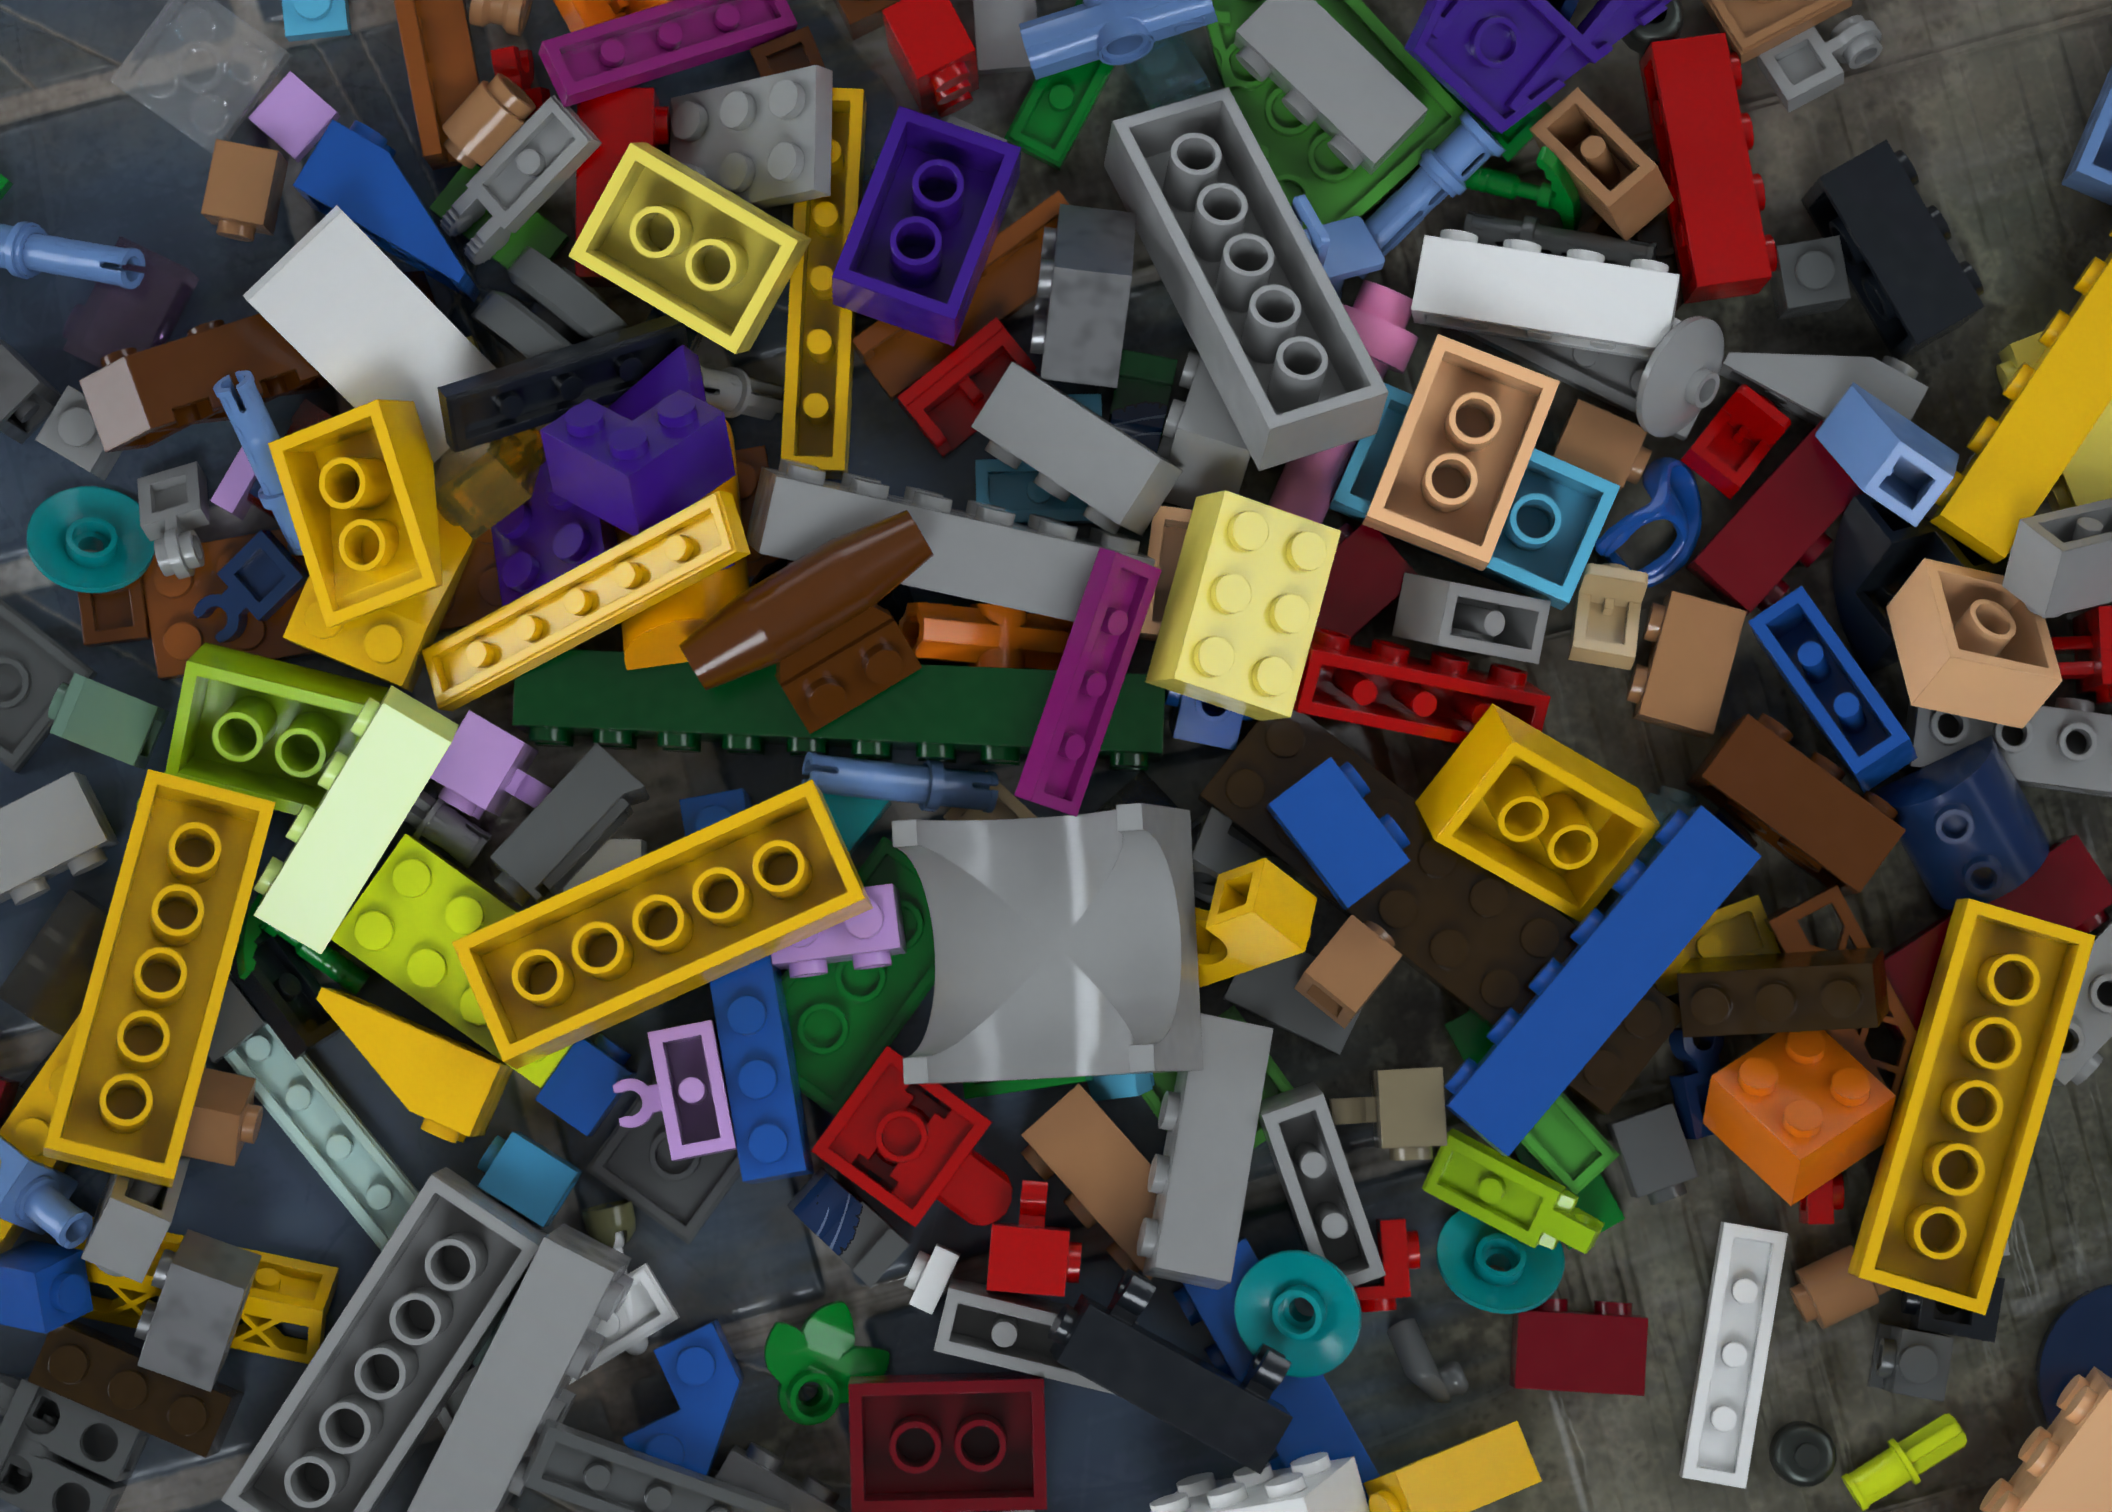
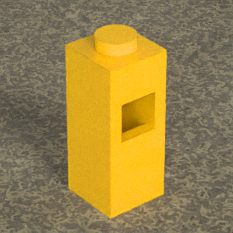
M1515 1421L1364 1482L1363 1485L1369 1497L1370 1512H1471L1542 1482L1519 1423Z

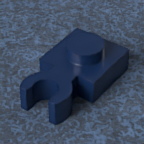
M260 530L217 573L229 588L222 594H212L201 599L197 603L193 614L197 618H208L217 608H222L227 615V624L224 629L218 632L215 638L219 643L232 642L244 633L247 627V614L249 612L258 621H267L306 583L309 574L270 530Z
M1675 1028L1669 1035V1044L1673 1054L1683 1062L1684 1067L1683 1073L1669 1076L1677 1117L1685 1139H1700L1714 1134L1703 1124L1711 1076L1731 1062H1720L1719 1054L1724 1045V1036L1700 1037V1042L1696 1047L1693 1043V1037L1683 1038L1682 1028Z

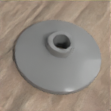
M1704 316L1687 318L1672 328L1653 351L1641 376L1636 396L1637 420L1645 432L1655 437H1668L1679 432L1697 416L1702 408L1709 405L1716 396L1720 384L1719 374L1724 358V337L1721 328L1715 321Z

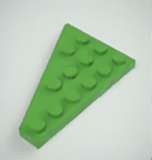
M1212 0L1218 22L1206 25L1205 27L1223 88L1229 87L1290 205L1292 206L1295 196L1305 194L1322 225L1354 216L1363 218L1420 166L1418 161L1422 158L1420 154L1427 148L1435 150L1461 124L1459 116L1464 110L1426 69L1404 49L1405 47L1362 0H1315L1428 108L1424 122L1372 175L1361 165L1352 170L1342 163L1330 150L1327 143L1332 138L1315 121L1306 126L1291 114L1281 101L1286 95L1283 90L1269 77L1263 82L1258 81L1237 60L1235 55L1240 49L1234 44L1236 30L1266 0ZM1303 222V227H1302L1303 230H1304V229H1307V227H1306V225L1304 224V222Z

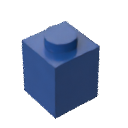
M601 1033L594 1042L588 1038L578 1041L570 1048L535 1100L585 1136H593L623 1094L614 1093L612 1085L623 1079H634L637 1075L634 1070L625 1065L632 1055Z
M29 1240L1 1253L0 1325L46 1334L93 1311L85 1260L81 1259L83 1250L76 1248L66 1249L60 1245Z

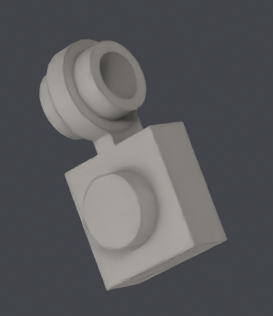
M1854 15L1840 22L1830 34L1831 40L1824 42L1815 26L1758 55L1757 65L1789 113L1844 84V71L1838 62L1847 63L1851 69H1858L1874 61L1883 49L1880 43L1882 33L1873 21H1865L1863 16Z
M197 461L137 479L140 526L149 541H154L156 559L162 573L166 577L175 574L178 579H184L193 576L195 568L202 567L205 564L200 539L193 530L210 524L207 478Z

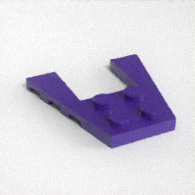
M1427 0L1404 49L1491 131L1502 134L1566 86L1563 83L1588 63L1595 64L1611 52L1613 44L1637 26H1645L1668 9L1665 5L1672 0H1599L1577 28L1564 18L1547 0Z
M681 345L611 404L608 409L633 421L679 389L706 402L699 356L686 346ZM547 461L488 510L502 607L618 545L614 525L553 493ZM734 562L733 564H731V565H729V566L723 568V569H726V568H729V567L735 565V562Z

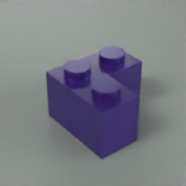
M680 389L662 399L657 405L633 421L588 398L579 405L570 408L564 415L540 430L553 493L632 536L691 506L736 475L724 412Z

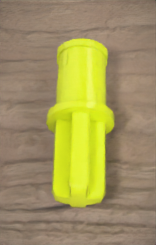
M1944 1413L1899 1442L1891 1438L1887 1441L1888 1449L1852 1472L1845 1473L1841 1478L1860 1509L1865 1511L1871 1504L1909 1481H1912L1914 1485L1920 1483V1474L1966 1446L1968 1443L1966 1434L1958 1421L1950 1413Z

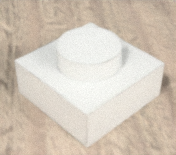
M939 1243L936 1244L932 1255L919 1251L904 1283V1286L914 1290L909 1304L932 1315L961 1254Z

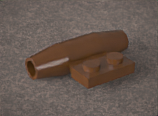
M905 510L833 538L743 591L685 639L679 647L705 690L776 664L775 677L811 734L922 668L888 608L884 609L877 605V603L933 557L934 554L910 513Z

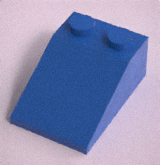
M332 119L293 184L295 189L313 209L325 216L338 205L378 247L419 271L424 270L427 276L474 303L480 294V290L413 186L393 159L397 152L386 144L388 140L380 133L357 120L353 122L349 129Z

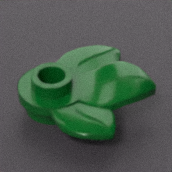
M837 1300L815 1309L805 1320L801 1330L785 1322H775L766 1339L764 1360L767 1369L779 1381L777 1390L778 1403L785 1415L795 1423L808 1426L826 1421L835 1413L839 1404L849 1403L848 1383L851 1376H882L888 1367L890 1354L887 1350L870 1346H854L855 1332L853 1320L847 1305L843 1301ZM807 1382H816L818 1386L816 1395L807 1401L799 1400L798 1393L800 1388Z

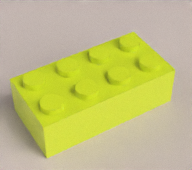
M405 834L337 928L331 940L502 1061L452 942L520 911L415 837ZM573 1044L519 1069L511 1068L539 1088H543Z

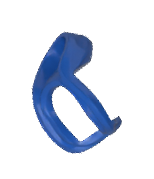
M1670 457L1658 458L1647 464L1644 469L1642 482L1651 498V502L1625 516L1610 527L1603 536H1599L1595 543V551L1600 556L1606 557L1609 563L1621 564L1632 570L1615 550L1622 546L1641 526L1661 519L1671 522L1677 534L1672 546L1656 560L1638 570L1649 575L1647 588L1662 583L1686 564L1696 547L1701 531V498L1694 475L1686 464Z

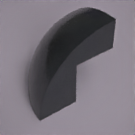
M1869 495L1854 496L1844 512L1836 535L1832 564L1833 588L1843 630L1851 648L1867 673H1872L1899 661L1886 606L1924 558L2005 576L2009 558L2006 556L2001 561L1992 564L1929 522L1931 519L1924 516L1918 526L1914 527Z

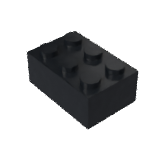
M1886 139L1819 177L1801 201L1823 238L1840 235L1848 282L1892 357L1901 361L1961 327L1985 307L1979 296L1984 294V289L1973 267L1967 261L1959 263L1946 242L1951 239V232L1940 211L1934 205L1927 208L1915 189L1914 185L1919 183V178L1910 159L1902 150L1894 153Z

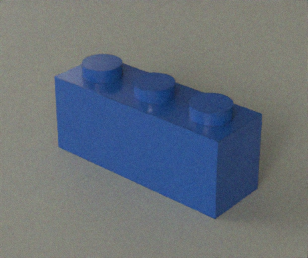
M1800 586L1748 621L1757 643L1863 793L1866 790L1869 791L1918 758L1908 734L1803 586Z

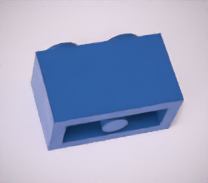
M1330 757L1270 802L1266 809L1343 910H1346L1410 862L1403 849L1411 843L1388 813L1378 819L1363 798L1371 793V790L1356 769L1348 761L1338 767L1332 757Z

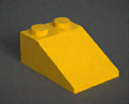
M377 399L268 443L326 628L337 627L443 586L434 464L414 401Z
M436 495L443 586L337 627L326 628L309 575L283 638L300 647L413 692L425 664L422 650L431 646L436 638L487 516Z
M321 987L316 998L317 1001L410 1112L424 1117L420 1129L455 1144L457 1141L464 1143L466 1136L476 1137L485 1135L513 1069L495 1056L341 989Z

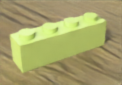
M392 685L381 703L369 697L350 729L351 732L360 738L349 756L344 755L338 750L336 751L317 783L327 789L324 797L316 809L307 804L303 805L285 836L295 842L285 861L282 862L272 856L255 884L253 890L262 894L263 897L253 916L317 953L322 954L451 745L459 725Z

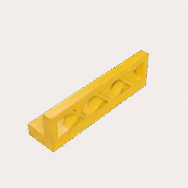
M166 1233L142 1283L125 1276L116 1277L101 1271L95 1264L85 1260L88 1281L108 1285L120 1297L110 1300L91 1296L93 1311L81 1317L137 1328L147 1301L161 1294L162 1289L151 1286L164 1250L168 1249L177 1252L184 1236ZM87 1238L75 1248L84 1250ZM242 1248L261 1255V1259L241 1315V1319L245 1323L237 1327L230 1348L309 1364L324 1341L326 1315L337 1288L339 1268ZM286 1322L309 1327L308 1340L284 1336L274 1325Z

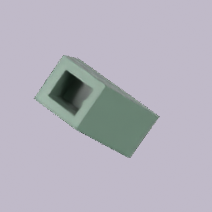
M74 673L70 684L61 683L53 696L48 711V718L54 720L49 733L145 770L170 711Z

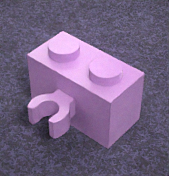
M470 710L457 729L451 745L430 777L444 786L438 795L440 799L478 820L485 810L500 817L512 796L536 808L553 790L526 774L538 754V750Z
M707 1020L647 1032L657 1084L648 1086L643 1081L628 1078L612 1085L614 1093L635 1091L642 1099L640 1111L633 1116L619 1118L620 1126L637 1128L645 1125L653 1117L654 1113L662 1112L672 1161H681L736 1150L737 1146L716 1023L713 1020Z

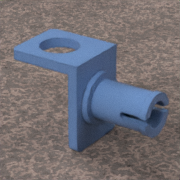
M1306 195L1294 197L1291 207L1301 226L1303 227V222L1306 225L1307 229H1304V232L1340 300L1345 279L1383 268L1385 257L1361 217L1354 216L1322 225Z
M0 1135V1218L40 1235L47 1232L56 1239L59 1245L64 1246L66 1249L75 1248L83 1243L92 1230L93 1219L89 1213L84 1212L69 1200L77 1188L78 1182L65 1173L28 1158Z

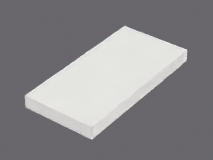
M338 205L243 295L354 408L377 399L414 401L433 464L450 448L446 443L437 387L497 369Z

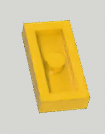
M1759 894L1717 909L1653 984V987L1666 997L1678 993L1677 973L1690 958L1781 953L1773 932L1769 930L1764 920L1767 918Z

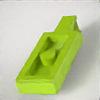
M1453 1128L1447 1132V1146H1440L1422 1186L1423 1191L1534 1249L1538 1245H1542L1554 1250L1558 1242L1561 1241L1587 1254L1594 1247L1605 1224L1585 1211L1576 1208L1575 1205L1579 1197L1566 1190V1186L1510 1157L1501 1155L1498 1151Z

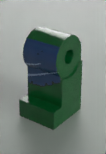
M1122 349L1117 388H1114L1109 422L1157 453L1178 359Z

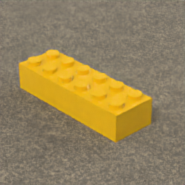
M151 769L147 770L43 1147L44 1157L160 1186L173 1187L276 802Z
M812 779L453 941L452 944L502 1061L515 1069H519L873 909V906L824 795Z
M1970 898L1956 899L1847 1273L1861 1279L1986 1315L2092 951L2095 935Z

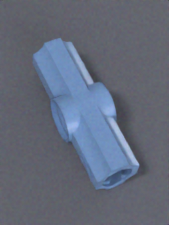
M1083 0V4L1021 23L1019 27L1033 74L1037 80L1097 60H1101L1102 63L1108 65L1132 63L1147 55L1153 48L1154 42L1218 22L1212 0Z

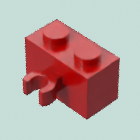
M1023 1179L1019 1223L996 1221L992 1224L987 1291L1065 1297L1066 1283L1079 1284L1082 1243L1069 1242L1070 1228L1045 1226L1047 1181Z

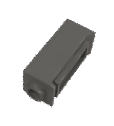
M596 743L490 856L497 869L501 872L494 880L495 883L522 907L529 899L537 904L544 901V897L548 893L552 896L557 895L634 813L631 805L649 800L650 797L645 786Z

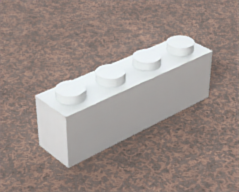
M1454 229L1441 230L1440 237L1424 235L1411 306L1414 323L1649 360L1657 345L1673 328L1680 287V274L1668 273L1669 266L1662 262L1648 259L1631 260L1630 267L1604 263L1605 256L1603 254L1584 249L1567 250L1566 257L1541 253L1542 247L1539 244L1519 239L1504 240L1503 247L1478 243L1479 237L1473 233Z

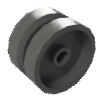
M526 246L508 268L507 272L513 286L532 302L530 307L527 309L503 291L491 290L471 314L478 324L522 361L630 327L608 307L609 303L588 284L567 268L562 267L561 269L547 257L529 246Z

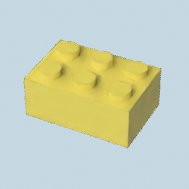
M637 142L629 144L568 256L725 349L738 354L750 351L812 239L647 142Z
M1226 490L1196 497L1145 682L1260 721L1291 718L1341 530Z

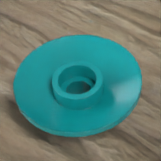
M74 487L50 496L36 508L27 527V549L37 569L52 582L78 592L103 593L123 588L136 581L146 572L155 555L154 541H149L140 526L139 504L123 493L104 487ZM89 549H90V550H95V551H97V552H86V551H84V550H89Z
M1461 1210L1456 1212L1445 1223L1436 1246L1438 1269L1447 1286L1466 1303L1492 1313L1515 1314L1540 1306L1557 1290L1565 1268V1256L1560 1241L1554 1250L1542 1245H1538L1534 1249ZM1497 1265L1502 1267L1505 1271H1497L1490 1268L1489 1266Z
M1286 1250L1266 1256L1246 1273L1235 1297L1234 1314L1236 1326L1245 1346L1253 1356L1262 1343L1286 1356L1285 1359L1291 1362L1286 1373L1287 1376L1314 1377L1335 1369L1352 1352L1360 1335L1362 1323L1361 1306L1352 1283L1336 1265L1324 1257L1311 1252ZM1299 1297L1306 1299L1313 1306L1314 1315L1305 1316L1301 1314L1295 1306V1299Z

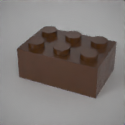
M1762 713L1756 719L1746 714L1732 722L1686 784L1719 809L1724 807L1738 823L1826 888L1834 884L1838 885L1843 897L1860 893L1906 831L1893 821L1898 814L1897 810L1868 790H1866L1863 796L1852 791L1841 782L1846 775L1845 772L1823 755L1814 752L1809 758L1789 744L1793 734L1770 716Z

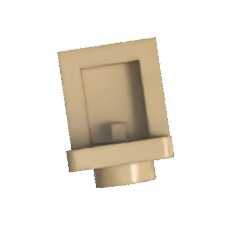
M1617 563L1602 565L1586 564L1575 596L1568 660L1626 670L1632 669L1636 658L1641 604L1648 585L1649 575L1647 573L1630 570L1628 567Z

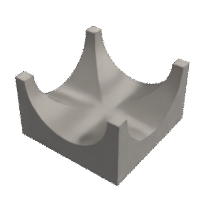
M1134 803L1116 805V809L1109 811L1078 814L1077 817L1065 815L996 820L910 819L892 821L893 847L898 848L908 856L919 875L926 895L935 951V985L930 1020L918 1049L912 1055L903 1058L904 1084L976 1083L1203 1070L1190 810Z

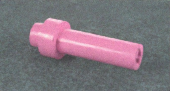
M1364 280L1353 307L1344 304L1343 306L1382 380H1384L1388 370L1404 374L1419 339L1413 333L1405 330L1412 314L1411 306L1413 299L1380 284ZM1358 440L1287 462L1268 505L1322 524Z

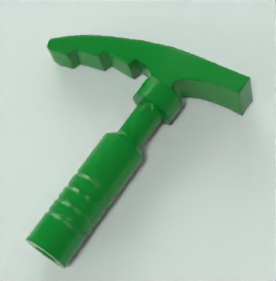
M1546 146L1541 147L1536 163L1540 169L1544 170L1546 179L1551 181V183L1543 182L1540 186L1524 182L1520 179L1519 175L1481 166L1465 182L1468 189L1511 200L1518 196L1537 201L1538 207L1553 208L1559 213L1563 228L1576 230L1582 217L1579 194L1572 178L1559 158Z
M257 893L246 912L238 942L237 968L239 978L245 980L254 970L256 961L253 959L257 948L254 941L262 932L261 929H264L273 938L279 935L292 944L297 955L353 995H356L370 974L329 945L326 946L322 954H319L253 916L263 897L262 894Z

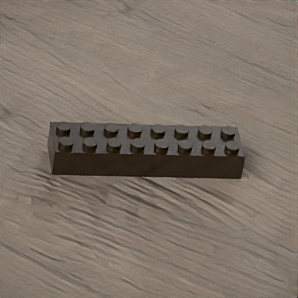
M1293 710L1291 718L1258 720L1198 797L1207 807H1213L1233 820L1231 825L1270 856L1280 858L1292 868L1300 880L1347 917L1354 915L1362 923L1364 921H1371L1382 927L1393 938L1395 942L1394 948L1403 955L1401 957L1403 961L1491 1028L1510 1007L1520 1014L1536 995L1528 985L1552 957L1562 964L1578 945L1570 938L1577 926L1547 903L1436 842L1415 803V799L1304 713H1298ZM1330 757H1332L1338 767L1348 761L1356 769L1371 790V793L1363 798L1378 819L1388 813L1411 843L1403 849L1410 862L1346 910H1343L1266 809L1270 802ZM1652 986L1566 1089L1598 1114L1608 1115L1680 1023V1007Z

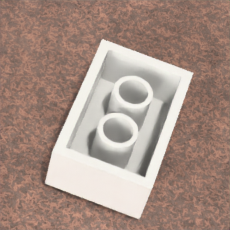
M1327 1452L1300 1457L1290 1463V1468L1273 1471L1271 1464L1267 1462L1261 1475L1248 1467L1235 1471L1232 1478L1215 1480L1212 1472L1192 1475L1176 1483L1178 1490L1174 1494L1163 1496L1149 1504L1150 1512L1370 1511L1354 1456L1330 1460Z

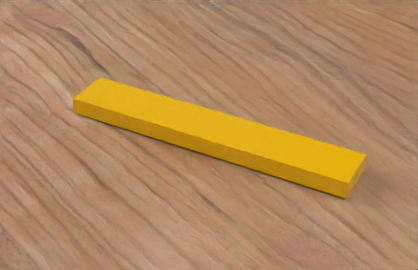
M717 491L423 649L422 654L438 710L454 711L750 555L733 493Z

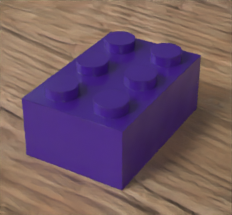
M899 106L832 275L833 305L954 346L1018 182L1021 147Z

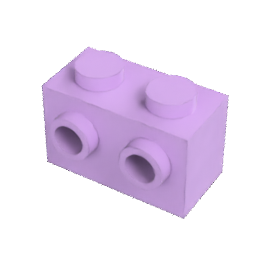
M893 883L864 887L873 909L771 954L772 965L780 970L789 969L790 978L828 974L827 964L853 960L854 970L892 965L891 955L907 953L899 889Z

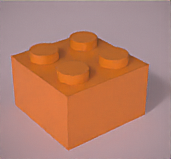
M1825 1030L1782 1032L1774 1034L1711 1076L1703 1124L1792 1206L1886 1142L1896 1095Z

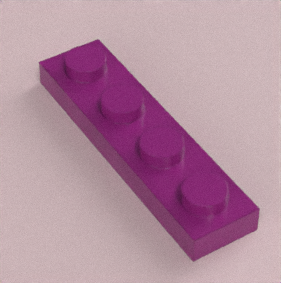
M674 0L667 4L664 3L542 41L538 54L565 108L749 50L795 31L798 23L787 0Z
M1099 548L1014 796L1077 817L1155 592L1161 569L1121 553Z

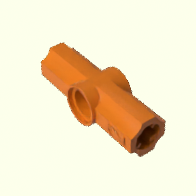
M914 602L907 603L906 611L899 620V628L915 656L920 660L963 663L969 667L1058 670L1074 622L1027 613L1026 611L994 604H970V607H961L944 603Z

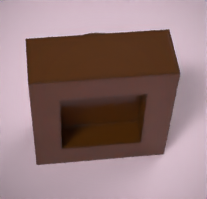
M809 26L750 49L760 77L812 65L826 68Z
M142 576L133 583L114 591L103 593L77 591L84 646L97 647L152 639Z

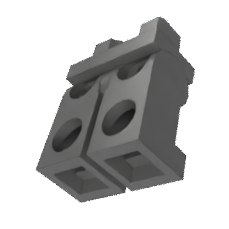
M0 1373V1415L4 1417L0 1424V1498L26 1512H115L127 1486L118 1481L131 1478L151 1434L28 1382L29 1377L20 1378Z

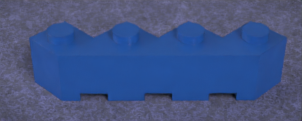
M718 1319L653 1350L680 1408L627 1433L622 1437L626 1447L710 1476L727 1423L745 1377Z

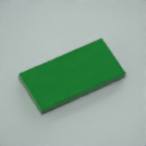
M884 836L861 866L858 874L864 887L893 883L899 889L907 953L891 955L892 965L886 967L854 970L852 960L827 964L828 974L790 978L789 969H787L781 977L801 1092L833 1116L838 1114L884 1049L893 1043L935 984L933 930L921 880L908 856L898 848H894L893 842Z

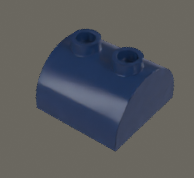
M1992 735L1874 791L1877 796L1897 810L1898 814L1893 821L1906 830L1899 840L1933 901L1941 908L1953 910L1956 899L1970 898L1984 903L1996 900L2027 881L2042 866L2048 856L2050 849L2048 837Z

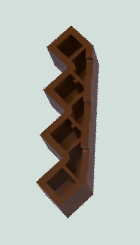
M424 270L403 272L437 307ZM260 313L227 324L221 319L209 321L190 329L187 332V337L138 352L136 347L112 352L100 359L101 369L79 380L105 453L148 448L192 424L228 421L229 418L213 387L220 379L230 375L236 389V385L239 384L235 376L237 371L248 370L252 372L255 378L254 382L264 404L279 396L317 393L332 386Z

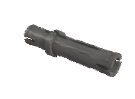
M1469 210L1463 231L1477 235L1479 237L1478 243L1503 247L1504 240L1519 239L1539 244L1542 247L1541 253L1565 257L1569 249H1584L1603 254L1605 256L1604 263L1629 267L1633 259L1656 260V242L1650 241V243L1630 239L1624 241L1622 238L1594 232L1539 224V217L1528 215L1524 217L1523 221L1479 214L1476 211Z

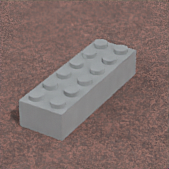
M1229 87L1112 121L1104 167L1126 211L1136 213L1135 228L1258 470L1268 469L1377 434L1389 391Z
M782 458L778 470L764 466L761 468L746 535L747 543L758 553L795 561L833 538L907 510L934 556L901 583L902 585L1074 622L1100 547L1121 553L1151 566L1155 564V559L1138 551L1140 541L1130 539L1125 534L1116 533V535H1113L1104 529L1091 527L1089 538L1076 536L1077 527L1067 525V522L1036 514L1029 515L1027 525L1014 522L1016 514L1005 511L1003 507L968 500L966 511L951 508L953 500L944 498L943 494L909 486L905 488L904 497L888 494L890 486L881 484L880 480L844 472L841 483L825 480L827 472L818 470L819 467Z
M445 1167L431 1174L221 1501L237 1512H376L511 1304L543 1238L548 1234L449 1168Z
M564 1223L543 1238L407 1512L519 1511L518 1508L509 1503L514 1494L520 1497L525 1489L522 1477L546 1420L550 1419L561 1424L563 1423L576 1397L575 1393L567 1390L571 1379L579 1380L584 1370H589L604 1342L605 1336L595 1332L601 1319L608 1322L611 1315L619 1311L633 1284L634 1279L624 1274L632 1259L631 1257Z

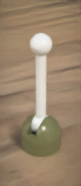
M624 1199L591 1206L582 1210L588 1236L623 1253L622 1247L630 1241L636 1231V1217L632 1201ZM607 1204L612 1205V1207L605 1208ZM629 1290L622 1305L626 1317L631 1324L633 1321L631 1291ZM648 1337L626 1351L631 1355L644 1353L649 1344Z

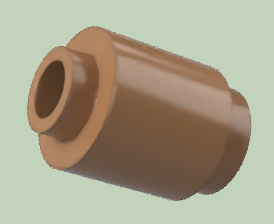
M497 73L490 82L483 80L442 125L445 134L448 136V139L443 143L444 147L465 167L473 169L477 164L483 167L529 119V115L536 109V105L516 83L503 74Z
M1848 1245L1796 1270L1795 1277L1798 1284L1790 1287L1789 1292L1804 1322L1808 1323L1816 1319L1820 1327L1826 1329L1878 1304V1296L1890 1291L1891 1287L1847 1273L1854 1252L1853 1246Z

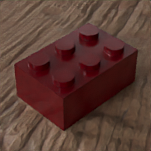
M1023 1372L850 1377L848 1390L851 1512L1047 1510L1044 1377Z

